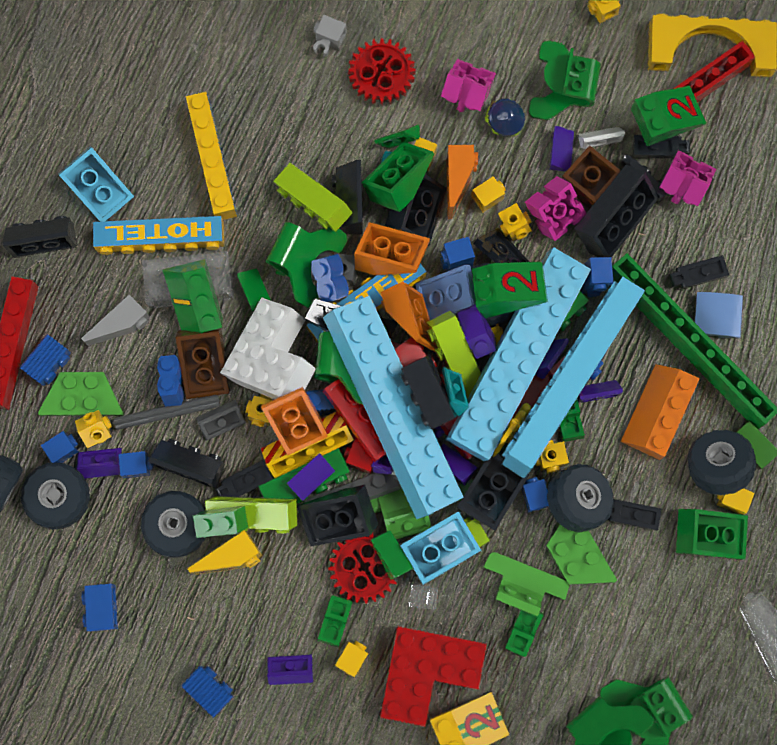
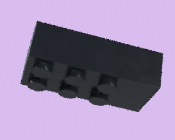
M625 165L574 228L590 254L598 258H612L659 199L646 172Z

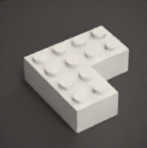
M261 298L220 373L238 385L273 399L280 398L301 387L305 390L316 368L302 357L288 353L305 320L291 307Z

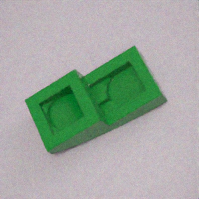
M577 398L559 425L563 442L584 439L585 437Z
M331 595L317 641L339 648L353 601Z
M520 610L505 649L526 657L544 613L539 612L538 616Z

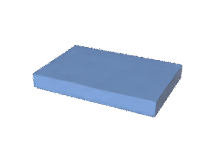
M463 265L415 284L416 290L423 294L430 320L448 311L457 315L458 311L476 304L470 265Z

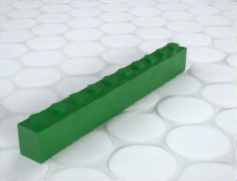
M628 253L612 266L613 282L619 283L621 278L624 277L645 290L636 306L747 421H750L757 429H760L777 414V407Z

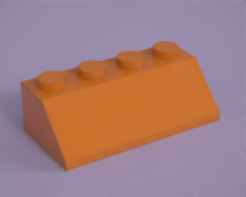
M655 364L620 442L658 460L664 458L700 378L677 368Z

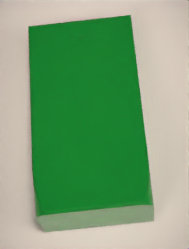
M391 530L371 539L390 580L413 569Z

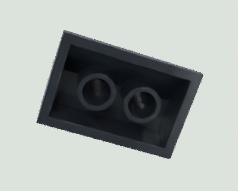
M355 160L336 167V175H332V187H336L335 196L344 201L353 212L339 228L346 235L363 234L361 160Z
M425 174L414 198L400 212L393 209L389 210L385 226L430 238L431 242L447 188Z
M57 216L54 220L49 221L40 219L26 225L24 223L13 224L12 227L5 228L3 247L14 258L76 248L74 223L69 217Z
M430 355L401 368L403 371L400 374L406 386H410L413 392L410 396L415 406H420L423 412L420 416L425 426L429 425L431 429H434L457 417V414L449 404L446 386Z
M170 438L168 442L161 440L148 462L159 469L214 489L217 488L225 467V463L221 461L222 457L209 453V456L200 454L201 450L189 446L188 449L180 446V442Z

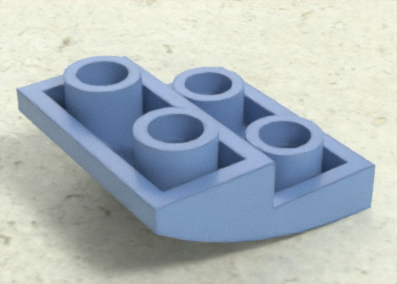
M697 292L695 323L707 336L741 338L743 296L726 293Z

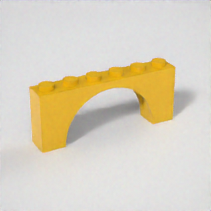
M657 14L652 16L649 23L648 70L669 71L677 47L685 40L700 34L720 35L731 40L736 45L743 41L755 55L750 65L751 76L772 77L777 70V22H771L770 20L750 21L746 18L729 20L727 17L712 19L707 16L695 18L688 17L687 15L668 16L666 14Z

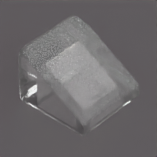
M412 584L409 607L436 610L438 588Z

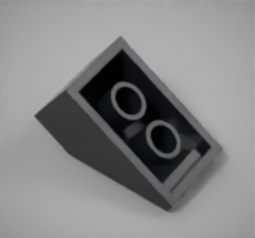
M492 454L490 460L484 462L457 508L494 531L530 475L528 473L523 478L502 464L505 458L498 454L495 457Z
M365 485L345 488L297 505L310 547L370 536L379 525Z

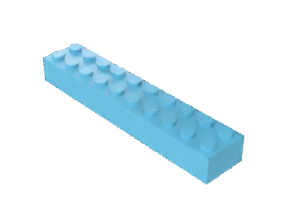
M554 247L546 253L542 260L548 302L514 312L496 345V351L491 354L467 399L469 408L461 416L457 417L445 439L482 461L490 460L591 270Z
M624 277L621 278L619 283L613 282L538 398L537 403L525 419L528 423L524 421L513 437L517 441L512 439L502 454L505 457L502 463L504 466L521 477H526L645 290Z
M370 295L329 312L323 319L416 519L427 516L463 498L433 430L429 425H424L420 416L423 412L419 405L415 406L410 396L413 392L410 386H406L400 374L403 373L401 369L403 366Z

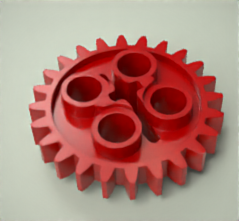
M381 38L378 44L373 39L371 46L365 42V49L358 47L359 54H352L354 60L349 61V66L352 67L348 69V74L351 75L349 81L353 83V90L358 89V96L365 94L364 101L372 98V104H375L376 100H380L381 105H383L384 100L391 104L392 98L399 101V94L406 96L405 89L411 90L412 85L410 83L415 81V77L412 76L416 73V69L413 68L415 62L411 60V53L405 54L406 47L399 49V42L393 46L392 39H389L387 44L384 43L383 38ZM375 56L383 57L380 61H376L373 58ZM389 57H392V58L389 60V62L386 64L387 59H388ZM393 66L401 67V69L398 71H395L391 68ZM371 73L373 76L366 78L363 74ZM387 82L391 85L390 87L384 88L381 86V84Z
M373 533L369 537L345 540L346 544L338 542L340 550H332L336 558H329V561L335 563L334 566L328 568L330 571H335V574L330 577L332 580L337 579L334 588L341 586L342 589L339 594L342 595L348 592L347 600L355 596L356 603L359 602L360 598H363L365 604H367L369 597L376 602V595L378 594L385 598L383 591L386 590L391 593L392 590L389 584H397L395 580H390L387 572L382 577L376 576L373 572L376 565H383L371 542V539L374 537ZM365 546H371L374 549L372 557L366 558L362 555V549ZM354 550L358 552L365 564H370L368 569L374 577L376 584H372L365 571L360 572L358 570L361 566L353 554ZM352 558L355 560L356 565L352 570H346L343 567L345 559ZM358 577H365L368 584L364 589H358L355 586V580Z

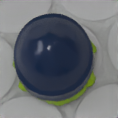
M504 98L493 101L486 112L485 121L488 122L494 134L506 137L517 136L524 126L525 115L517 102Z

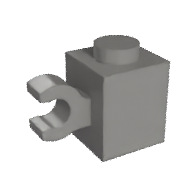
M323 15L321 21H317L314 27L317 41L313 46L314 53H317V50L322 47L325 49L323 55L327 57L330 47L339 50L347 33L346 23Z

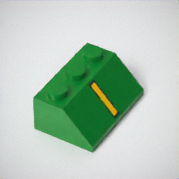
M206 259L163 269L181 330L203 333L222 328L223 317Z

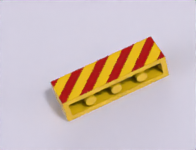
M337 411L321 419L328 435L327 438L290 455H287L279 440L261 448L266 465L274 479L309 463L319 453L323 456L354 441L347 424Z

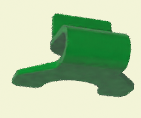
M544 41L541 44L539 58L542 61L548 62L544 70V79L547 86L553 92L545 97L532 98L529 108L530 116L536 119L550 120L570 106H593L601 63L595 59L574 56V48H571L569 52L562 43Z
M285 222L266 262L276 269L277 275L290 278L295 300L304 307L309 308L313 299H319L317 288L311 278L312 261L320 253L327 250L335 253L342 252L347 242V235L340 229L335 232L330 227L308 233L293 223Z
M330 332L320 333L314 378L328 383H333L340 379L353 399L358 404H363Z
M669 676L648 687L622 680H614L600 690L601 698L609 706H642L653 717V726L643 735H640V737L644 738L641 745H668L670 733L693 718Z
M599 696L565 727L575 738V745H632L630 731L638 736L643 735L653 726L654 719L642 706H609Z

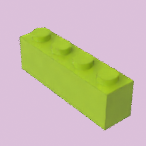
M291 163L273 181L278 186L277 192L285 199L290 197L293 205L298 209L302 206L304 208L303 211L312 219L314 217L318 218L317 222L325 229L330 227L336 232L353 213L344 201Z
M448 311L428 321L429 329L426 331L432 342L435 341L438 347L435 349L439 360L444 361L445 368L461 374L468 399L481 372L456 315Z
M214 496L205 500V510L245 506L248 528L245 531L255 529V532L259 533L268 532L269 530H276V533H289V530L297 526L296 499Z

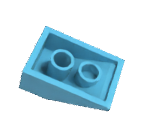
M92 147L87 148L58 173L100 222L109 219L134 197Z
M459 511L400 545L422 585L481 551Z

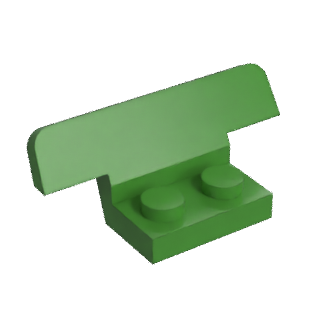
M403 489L371 500L374 512H382L386 530H391L395 539L422 533L431 528L429 515L416 519Z
M496 552L488 556L484 568L503 575L497 590L496 600L536 616L540 612L545 592L566 600L569 584L566 580Z

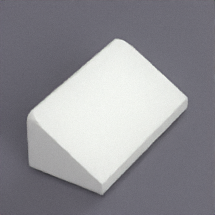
M620 127L579 134L581 149H586L589 145L597 147L621 142L625 131Z

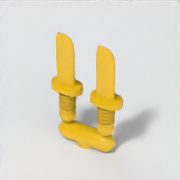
M523 404L516 416L510 420L508 429L503 433L501 442L495 449L493 457L500 452L505 443L511 442L514 434L531 411L529 404Z

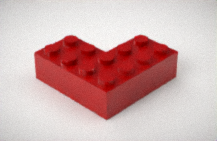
M398 626L380 718L426 726L433 682L439 681L479 689L487 644Z

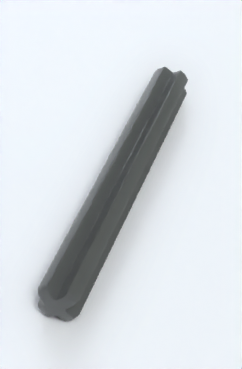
M218 395L207 396L182 402L178 406H164L116 417L113 419V424L116 430L219 407L220 400Z

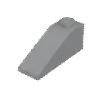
M128 295L81 339L90 346L123 336L145 327L150 316Z

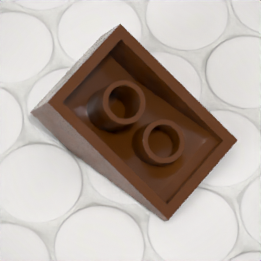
M221 328L203 333L178 330L176 343L186 399L229 394L228 378L220 373L226 363Z

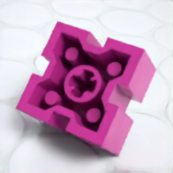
M457 59L447 75L441 97L446 98L451 103L459 101L457 106L459 112H464L466 107L470 110L481 111L484 102L489 96L496 73L484 68L472 67L473 64Z
M678 150L660 188L664 189L667 194L674 195L672 198L674 204H679L681 199H683L687 204L699 206L711 184L716 168L703 162L698 163L693 160V157Z
M558 176L544 186L545 192L542 194L536 192L525 201L531 215L538 218L535 220V223L541 234L554 241L568 231L566 226L569 224L575 226L586 215L581 202L574 199L577 197V194L572 184Z

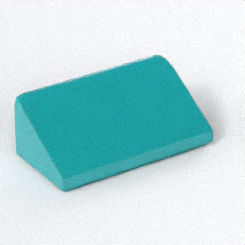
M443 368L442 373L449 404L457 416H461L469 408L462 376L460 373Z

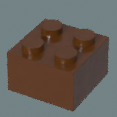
M589 145L564 173L562 179L572 184L577 194L576 198L591 209L592 205L595 204L621 170Z

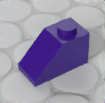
M476 304L458 311L457 314L466 341L476 359L496 351V337L486 318L476 308Z

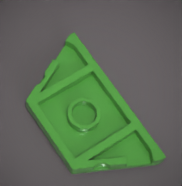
M60 372L38 415L84 416L87 413L99 410L102 416H124V412L104 372Z
M561 524L558 526L546 547L569 585L614 583L618 581L589 531L574 532L565 529Z

